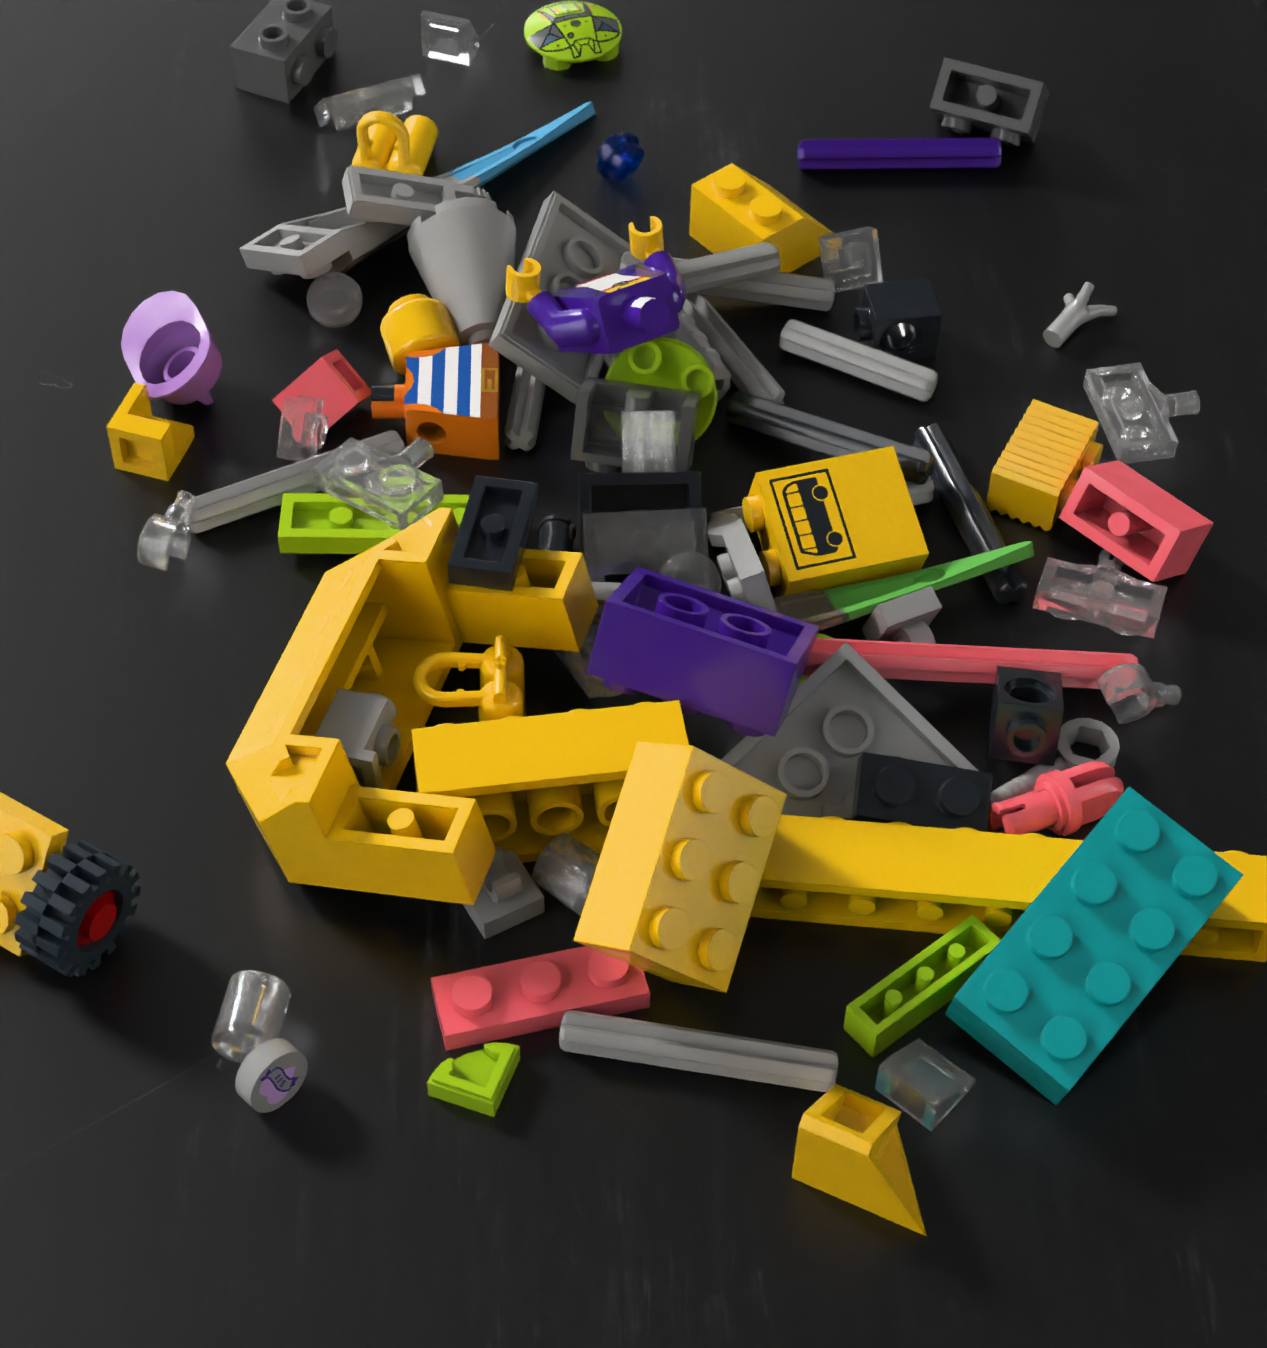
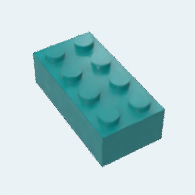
M1129 786L956 993L945 1015L1057 1106L1230 893L1243 874Z

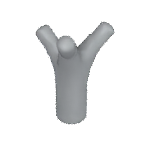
M1085 282L1076 298L1071 293L1064 295L1065 308L1044 331L1043 338L1048 345L1058 348L1080 325L1100 316L1113 317L1117 314V308L1108 305L1087 306L1089 297L1094 290V285L1090 282Z

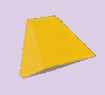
M835 1084L803 1113L798 1127L791 1178L927 1237L897 1126L902 1111Z

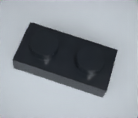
M476 475L448 562L449 583L513 591L539 502L538 483Z
M863 752L857 763L851 820L877 823L905 822L912 826L947 829L967 827L987 832L993 773Z

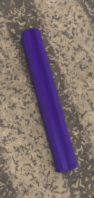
M996 137L803 139L799 141L797 151L798 166L803 171L996 169L1000 166L1002 157L1000 139Z

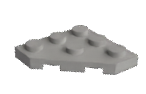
M847 642L797 688L787 717L775 737L767 734L760 737L745 736L721 759L731 766L786 793L787 797L781 814L819 818L837 816L845 820H851L857 763L863 752L978 771Z

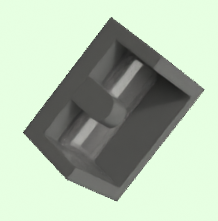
M587 377L577 391L570 460L584 461L587 469L604 473L618 472L620 467L640 469L643 472L689 471L693 460L698 411L702 393Z

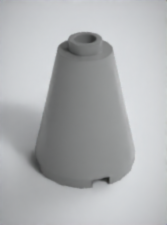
M463 197L443 201L434 206L435 215L424 222L421 221V216L419 215L412 222L407 233L409 254L431 297L446 305L456 329L460 345L489 343L507 297V265L512 266L515 270L517 232L513 215L508 210L506 214L499 211L496 202L487 198Z

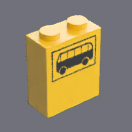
M894 446L755 473L748 497H744L742 501L746 527L750 533L757 532L762 547V551L759 553V560L764 569L769 587H774L779 606L825 597L824 589L921 570L929 555Z

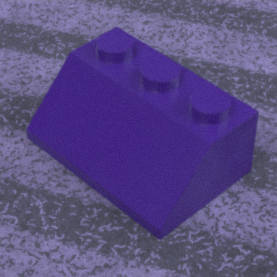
M637 566L605 602L586 673L603 679V684L606 687L619 693L632 695L643 692L663 699L665 702L679 700L682 714L696 716L705 713L727 721L728 727L740 734L752 737H760L767 734L775 737L787 717L816 640L819 626Z

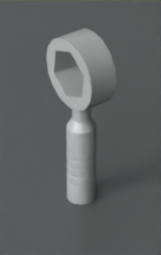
M1076 718L1066 722L1060 729L1054 766L1035 765L993 790L990 796V804L1033 791L1036 779L1041 774L1051 770L1063 771L1090 761H1103L1114 768L1120 749L1117 735L1112 728L1103 722L1091 718ZM1076 741L1098 746L1102 755L1096 760L1073 755L1070 746Z

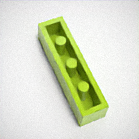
M972 914L846 1006L843 1029L872 1058L952 1000L1001 940Z

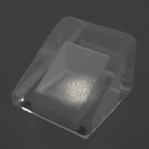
M423 10L420 14L423 56L469 66L480 48L479 38L471 21Z
M919 1038L888 1056L881 1063L878 1069L875 1089L928 1130L932 1131L974 1086L975 1079Z

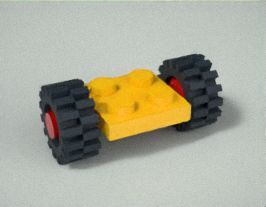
M0 792V946L19 957L29 954L66 976L72 977L74 974L80 977L86 975L87 967L92 970L97 968L101 964V954L104 952L110 955L117 947L113 942L118 934L124 937L129 928V925L124 922L127 916L135 915L138 904L131 901L140 895L141 885L136 883L140 878L138 871L134 870L133 866L87 841L79 840L77 845L72 842L65 845L69 832L68 829Z

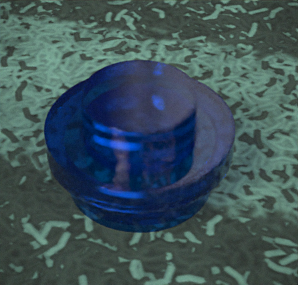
M632 132L609 136L597 151V158L599 159L596 166L597 172L603 178L611 177L616 182H622L630 177L639 167L644 157V150L639 146L638 137Z

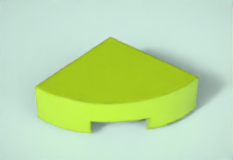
M492 1042L484 1044V1049L463 1054L454 1060L453 1058H448L435 1069L427 1081L428 1096L495 1117L520 1061V1046Z

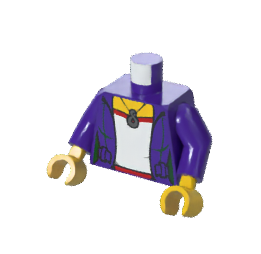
M650 216V232L637 231L632 222L628 226L631 254L639 260H645L644 264L637 263L550 293L549 291L542 292L540 290L541 265L539 262L532 258H525L523 274L518 273L512 266L507 265V297L514 302L528 303L527 310L553 342L558 345L559 351L611 354L677 331L680 328L677 313H680L684 306L687 294L686 286L670 253L664 251L663 227L658 217Z

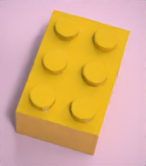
M637 741L573 941L669 982L727 993L787 794L695 746Z

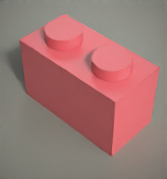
M1120 460L1086 466L1059 516L1068 525L1152 582L1185 574L1214 524Z

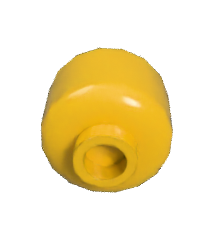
M410 294L396 300L389 307L388 313L383 317L380 325V332L394 371L406 377V359L410 353L461 346L446 305L424 294Z

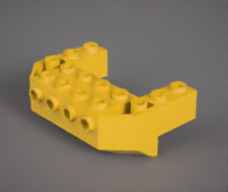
M440 507L396 535L324 573L226 762L228 770L256 826L289 883L466 905L475 904L496 854L495 846L477 800L473 798L395 790L413 752L411 729L424 728L434 707L422 701L416 694L413 684L415 669L423 659L435 653L459 652L463 642L495 645V638L498 635L508 637V645L512 647L580 652L599 607L582 553L525 549L513 591L449 583L448 562L459 527L452 508ZM451 667L439 668L433 671L427 678V684L432 689L441 691ZM338 688L360 693L372 692L381 694L390 699L397 708L393 725L400 730V746L392 766H384L381 772L384 789L360 786L340 739L315 737Z

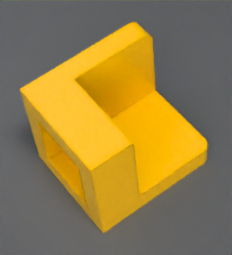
M140 383L132 385L106 426L115 469L165 481L170 480L195 438L192 425L154 417L152 415L147 385Z

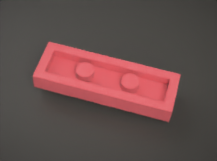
M587 946L431 978L432 995L446 1051L560 1027L565 1012L569 1010L612 1016L650 1008V990L644 970Z

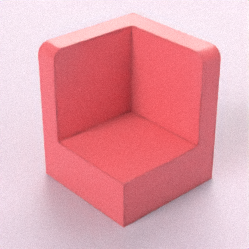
M338 349L318 359L273 398L272 401L305 441L311 443L344 415L371 396V389Z

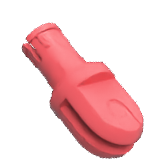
M1090 761L1063 771L1051 770L1041 774L1036 779L1033 791L1001 802L991 803L989 807L988 829L990 832H995L1004 828V831L1000 833L1016 835L1034 833L1046 828L1059 836L1074 833L1081 825L1095 821L1109 811L1124 793L1123 782L1120 778L1114 777V768L1103 761Z

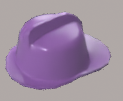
M174 290L159 292L144 300L131 313L123 329L121 340L123 357L135 382L147 385L149 398L152 399L161 398L168 403L181 406L199 401L209 406L214 401L210 389L213 388L220 377L223 363L221 352L211 338L209 329L196 304L186 294Z

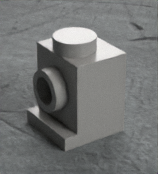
M338 688L315 737L340 739L360 786L384 789L381 772L384 766H392L400 746V730L393 725L397 708L390 699L381 694L372 692L360 693Z

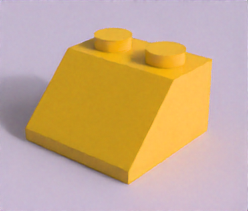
M732 163L691 184L689 235L713 254L768 242L776 245L779 252L780 269L777 272L791 273L839 245V237L772 186Z

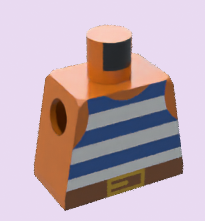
M489 343L410 353L406 359L405 384H372V419H405L407 447L412 451L499 460V353L488 346Z

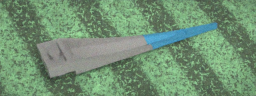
M592 101L577 107L549 124L490 154L433 178L452 180L453 183L473 186L475 189L481 187L595 115ZM344 207L280 223L242 246L239 250L247 268L271 271L273 275L284 273L300 275L303 279H311L324 274L329 279L334 280L407 234L410 226L386 222L371 223L362 219L348 217L347 208Z

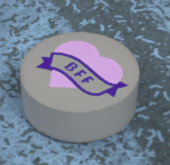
M275 1038L265 1041L254 1048L240 1065L235 1080L236 1092L257 1112L267 1113L276 1110L290 1100L304 1082L308 1070L307 1058L286 1039Z

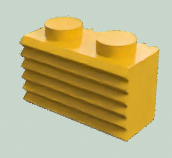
M1032 399L1031 405L1028 406L1026 414L1024 413L1022 421L1019 422L1014 434L1011 435L1009 443L1007 442L1005 450L1002 451L1000 458H998L996 465L993 467L985 504L989 511L997 510L1000 515L1008 514L1011 519L1019 518L1022 523L1030 522L1033 527L1041 526L1044 531L1051 530L1084 468L1099 463L1103 450V444L1095 442L1099 422Z

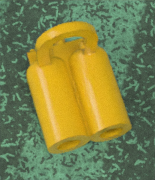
M371 111L363 115L358 122L356 133L358 148L352 160V166L423 176L438 137L437 125L431 119L422 115H412L403 123L392 113Z
M498 635L495 638V645L486 649L484 653H435L423 659L415 669L413 676L415 692L422 701L432 706L443 708L478 706L479 722L499 720L508 716L526 717L525 665L523 656L518 649L508 645V637L505 635ZM439 668H458L459 671H464L466 668L479 669L480 691H464L461 688L455 692L436 691L427 684V678L433 671Z

